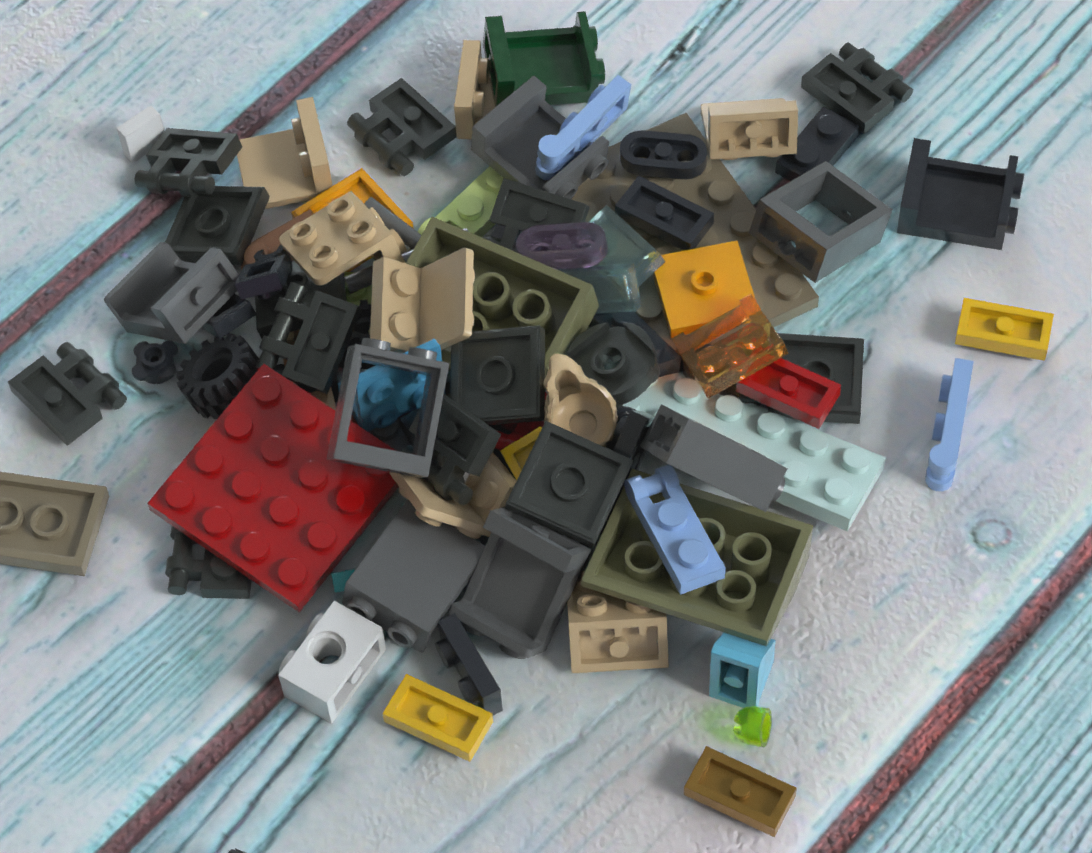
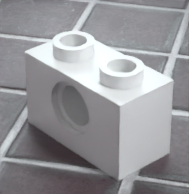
M333 601L324 614L319 613L312 620L307 630V637L297 651L291 650L283 659L278 676L284 697L332 724L386 651L382 627L340 603ZM326 656L339 657L338 660L331 664L319 663Z

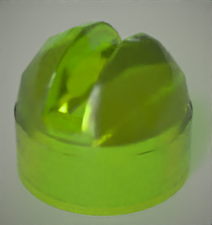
M750 706L739 710L734 716V722L739 724V726L733 728L734 735L740 742L747 745L765 747L768 743L772 726L770 708Z

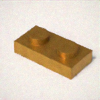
M708 746L705 747L684 786L685 796L772 837H775L796 797L797 791L796 787Z

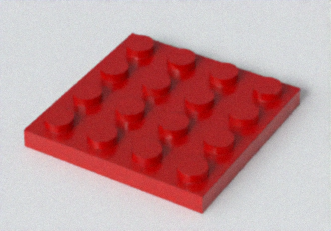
M263 363L147 504L151 512L300 613L399 486L389 474L390 472L326 460L336 411ZM350 421L347 436L348 442L394 450Z

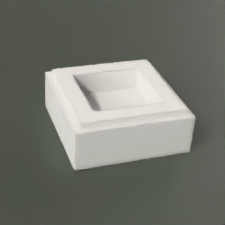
M152 106L147 107L117 127L124 155L134 163L149 152L164 132L160 113Z

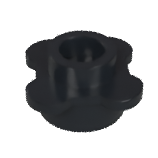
M142 341L135 345L133 352L137 358L136 365L132 368V375L136 380L146 381L150 384H162L176 375L177 369L174 363V356L178 354V347L173 341H165L162 344H149L147 341ZM155 358H158V359H159V360L156 361V362H151L152 359H155Z

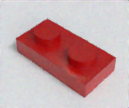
M760 348L754 353L737 380L736 392L817 429H820L840 396L841 384Z

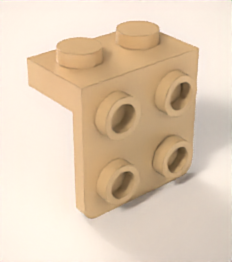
M352 191L333 200L329 205L307 219L296 223L279 237L283 249L316 285H324L369 256L375 261L382 257H387L405 263L402 254L407 252L406 246L399 234L394 229L389 230L376 210L372 207L368 209Z

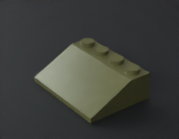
M431 217L406 264L423 268L462 248L473 250L475 279L473 283L472 312L474 323L472 331L540 325L545 329L546 377L550 357L556 353L567 355L570 345L580 334L587 330L599 307L593 285L435 217ZM451 346L441 350L442 362L449 363L448 370L451 371Z
M632 469L627 479L640 475L643 479L652 474ZM680 484L726 567L724 579L680 595L631 505L624 486L582 577L581 586L767 646L796 592L809 559L813 525L769 511L765 512L741 502ZM662 492L649 496L653 504L665 500Z

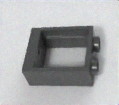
M825 161L761 198L749 234L816 283L879 244L893 209ZM816 200L849 225L829 237L796 211ZM791 241L795 243L796 248L792 245Z
M362 338L361 345L354 344L347 349L326 460L417 478L428 477L449 363L437 361V352L410 347L408 354L390 351L391 343ZM361 362L426 375L412 454L347 441Z
M662 404L640 445L641 448L665 463L765 512L770 503H774L780 497L785 486L784 475L788 468Z

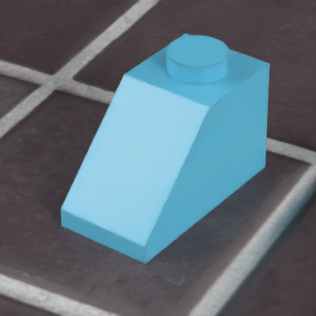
M723 632L714 643L711 651L709 697L756 711L774 663L776 640L770 639L768 645L764 646Z

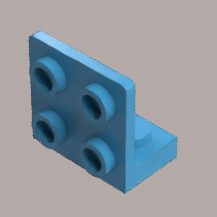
M436 339L415 347L437 352L436 360L442 361L441 347ZM378 365L360 372L352 410V416L357 424L367 432L374 428H385L394 423L398 417L420 408L426 375ZM341 382L337 383L338 391H340Z

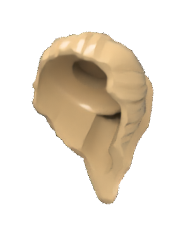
M558 353L552 355L549 360L547 375L543 381V385L548 392L544 405V423L548 421L606 448L608 443L613 440V434L617 426L616 401L604 386L599 385L596 380L587 378L583 373L581 365H578L573 359Z

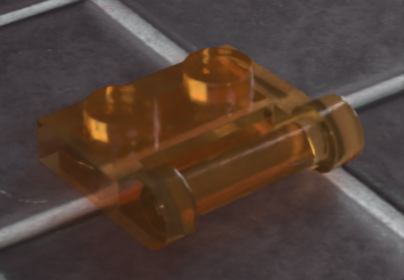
M752 294L740 299V305L691 333L685 335L684 332H681L671 338L678 354L682 357L683 362L707 399L789 354L783 340L764 315ZM747 321H750V324L745 325L744 327H742L741 329L737 330L736 332H734V333L730 334L729 336H727V337L721 339L720 341L714 343L713 345L704 348L702 351H700V352H698V353L696 354L695 351L698 350L699 348H701V347L705 346L706 344H708V343L714 341L715 339H717V338L721 337L722 335H724V334L730 332L731 330H733V329L737 328L738 326H740V325L746 323Z

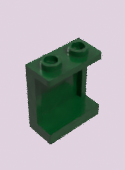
M586 11L576 13V21L573 27L505 32L502 16L485 17L483 49L485 58L489 59V79L495 107L533 76L546 85L545 101L549 105L588 102L589 97L598 85L605 83V66L602 58H596L595 52L598 48L597 31L595 26H589Z

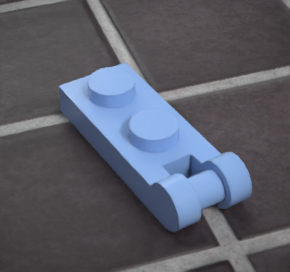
M617 75L607 86L603 84L598 86L589 97L587 105L579 113L572 112L564 120L557 135L550 134L542 137L538 145L536 174L541 179L549 181L587 149L627 109L631 84Z
M955 358L952 376L943 374L938 401L947 403L946 414L936 412L932 440L941 441V444L935 445L931 449L928 459L929 466L925 476L926 484L935 491L948 490L954 480L974 363L971 360Z
M668 464L657 468L654 475L643 479L640 475L624 481L628 499L680 595L725 578L726 567L684 494L673 466ZM662 492L665 500L653 504L649 496Z

